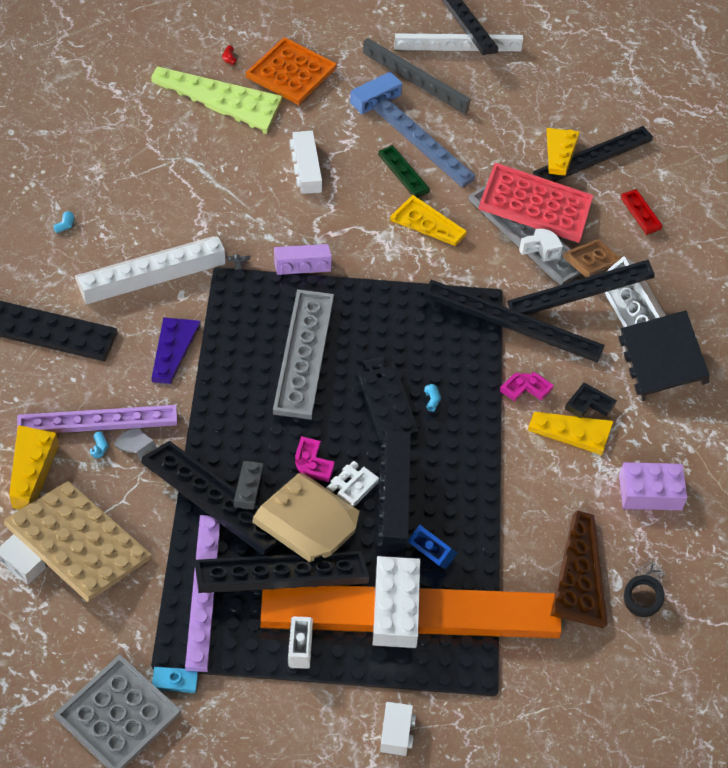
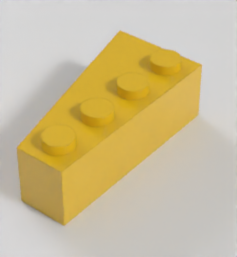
M18 425L9 492L13 509L20 510L38 499L59 447L56 433Z

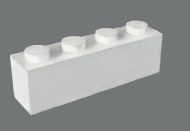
M313 131L292 132V139L289 140L290 150L294 151L292 152V162H296L294 164V174H298L296 185L300 187L301 194L322 192V177Z

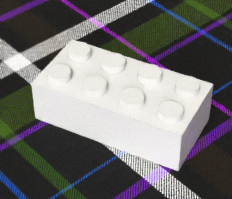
M377 556L373 627L374 646L416 648L418 640L420 559Z

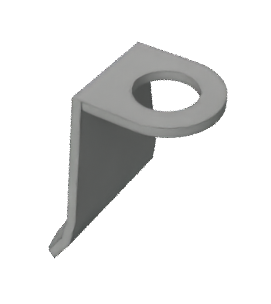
M132 428L124 432L114 443V446L119 450L136 453L140 461H142V457L148 451H153L157 448L154 441L144 434L140 428Z

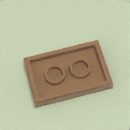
M600 239L569 250L563 255V258L586 278L606 272L622 259Z

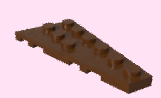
M577 510L572 516L550 616L604 628L608 624L595 518L592 514Z

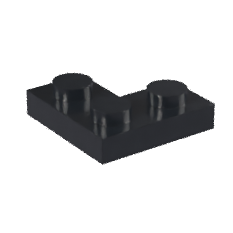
M584 382L567 402L565 410L582 418L587 410L592 408L607 417L615 407L617 400Z

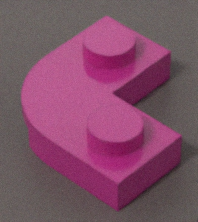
M517 372L500 387V392L514 402L525 391H528L542 401L553 390L554 385L535 372H532V374H519Z
M301 436L295 455V464L298 471L310 478L330 482L335 462L317 458L321 441Z

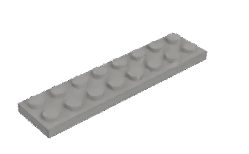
M486 186L469 195L468 200L477 208ZM480 210L519 248L521 238L533 236L535 233V228ZM561 240L563 248L561 257L558 259L543 262L539 252L527 254L559 285L569 283L582 275L563 258L564 253L571 249Z
M297 289L273 407L274 415L312 420L334 294Z

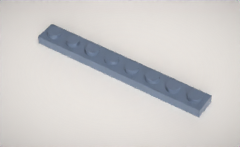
M388 98L374 105V110L462 188L475 180V174Z

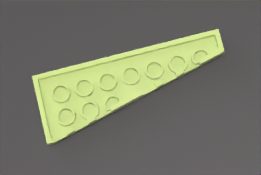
M158 66L151 77L153 83L166 89H173L181 96H189L192 101L202 102L205 107L223 115H230L238 122L243 121L249 124L251 128L261 129L264 134L268 133L282 102V96Z

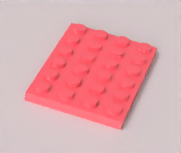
M495 162L478 209L535 229H547L557 236L579 243L593 195Z

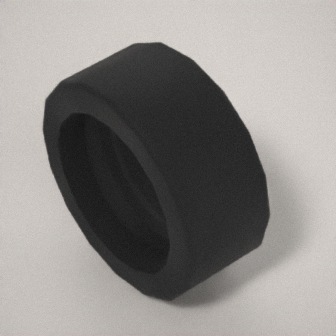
M639 575L629 580L625 587L623 599L625 606L631 613L639 617H649L659 612L664 602L665 593L663 586L657 579L648 575ZM638 585H648L654 589L657 597L652 606L643 608L633 602L631 597L632 591Z

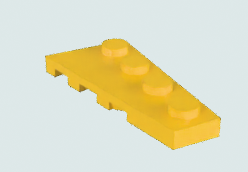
M547 128L549 174L566 176L579 140L580 131Z
M534 412L528 431L602 455L613 421Z

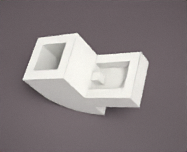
M535 229L533 236L521 238L519 251L521 255L539 252L543 262L560 258L563 246L557 235L552 231Z

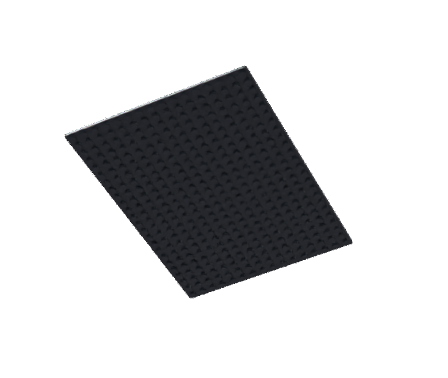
M214 268L185 452L235 490H237L243 461L263 463V472L255 503L259 508L300 473L295 464V455L301 436L321 441L317 458L335 462L330 481L335 476L338 477L342 473V469L353 461L359 465L356 469L358 472L363 467L379 477V482L354 507L360 511L355 533L335 552L362 551L369 574V583L339 586L375 587L377 556H381V549H377L381 444L358 378V370L364 372L362 361L382 357L385 367H390L391 363L395 362L419 431L418 435L410 437L408 540L417 527L421 525L458 552L446 570L409 542L407 543L405 558L420 559L419 588L499 591L502 326L424 297L428 286L427 283L309 274L277 275L276 272ZM448 285L502 306L501 289ZM297 289L334 294L312 420L273 414ZM430 384L436 385L441 395V401L434 412L426 408L431 398L430 395H426L427 392H424V389ZM348 477L344 482L348 483L352 478ZM313 479L326 489L327 486L331 483ZM336 489L333 493L338 495L340 489ZM179 491L151 662L153 670L154 667L185 669L200 515L210 516ZM220 525L218 558L297 554L283 543H279L265 555H262L225 526ZM263 590L214 593L208 672H198V674L496 696L498 694L499 636L418 634L416 648L374 646L373 632L312 630L310 668H290L288 666L290 629L261 628Z

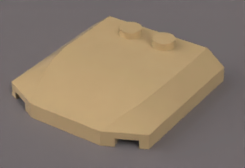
M298 473L261 505L254 515L252 522L301 557L312 562L314 558L319 556L324 558L331 556L355 533L360 511L304 473Z

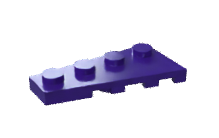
M163 317L151 377L152 382L172 383L190 343L195 338L196 331L201 326V321Z

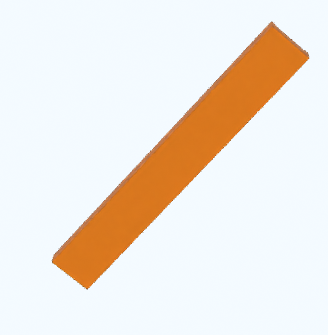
M332 585L273 590L263 589L261 628L290 629L291 618L295 616L313 618L312 630L373 632L375 587ZM419 588L418 634L560 638L562 631L561 618L550 616L555 593Z

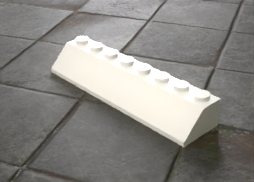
M212 236L75 275V279L85 304H90L224 265L225 250L219 237Z
M623 257L607 271L628 266L635 262ZM646 280L604 292L624 327L666 316Z

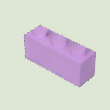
M328 244L274 247V264L277 275L331 271L332 256Z

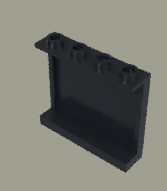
M687 310L620 328L621 336H618L621 347H625L626 352H623L626 363L630 362L631 379L635 378L637 384H634L637 395H641L642 401H645V395L692 382L701 381L702 385L709 383L710 375Z

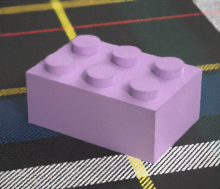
M623 462L619 473L623 509L683 510L687 500L683 464Z

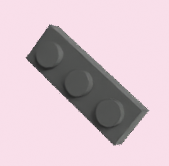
M243 461L234 498L235 508L254 510L263 472V463Z

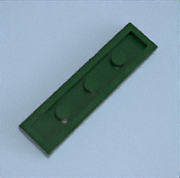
M393 145L378 151V156L411 195L418 198L430 192L427 184Z

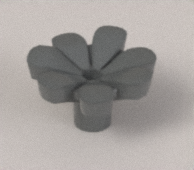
M237 254L227 256L228 261L235 263V270H242V263L247 262L251 258V256L240 257Z

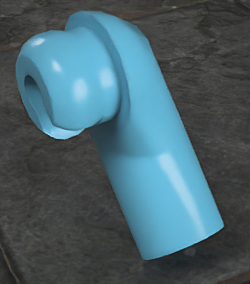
M70 211L64 212L62 222L53 225L54 231L59 233L71 228L75 219L74 214Z
M430 384L424 389V392H427L426 395H430L431 398L426 408L434 412L441 401V395L438 387Z
M99 431L93 435L97 445L93 446L94 449H90V454L94 458L103 457L108 449V443L103 433Z

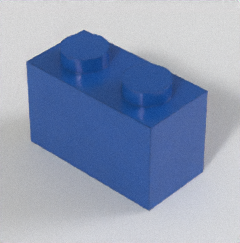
M421 525L417 527L408 540L411 545L445 570L458 553Z

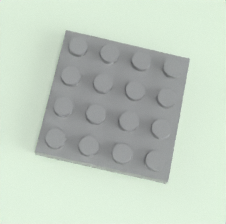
M118 655L53 715L106 768H125L181 715V710L125 658Z

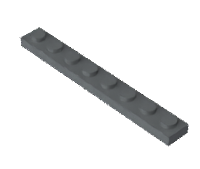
M367 38L364 40L363 54L463 114L469 111L470 98L371 39Z

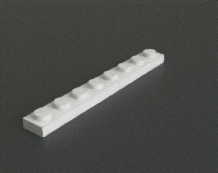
M395 34L394 50L479 51L467 34ZM489 34L498 46V51L522 50L523 35Z

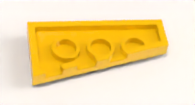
M414 195L390 216V221L453 246H456L467 235L466 230Z

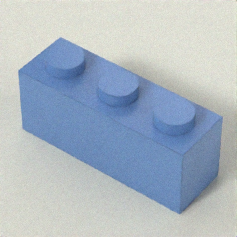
M392 72L381 75L351 90L350 103L361 114H364L374 109V105L386 98L393 100L401 96L402 82Z

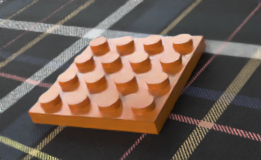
M284 37L245 72V75L251 81L300 105L337 69V64Z

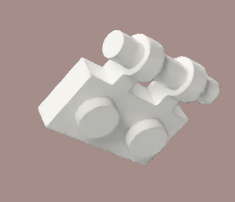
M355 461L350 465H346L342 469V473L338 477L335 476L327 486V489L332 493L336 489H340L337 496L353 507L379 482V477L365 467L358 472L356 469L359 465ZM348 477L352 478L348 483L344 482Z

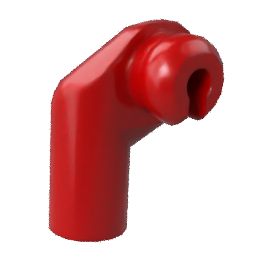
M228 45L222 54V59L232 66L236 63L237 59L232 54L234 48Z

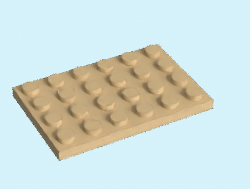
M69 481L4 519V525L87 602L151 560V553Z

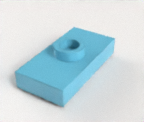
M154 667L152 684L159 691L196 693L198 671Z

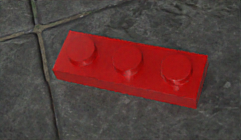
M637 189L621 194V200L646 235L662 229L663 225Z

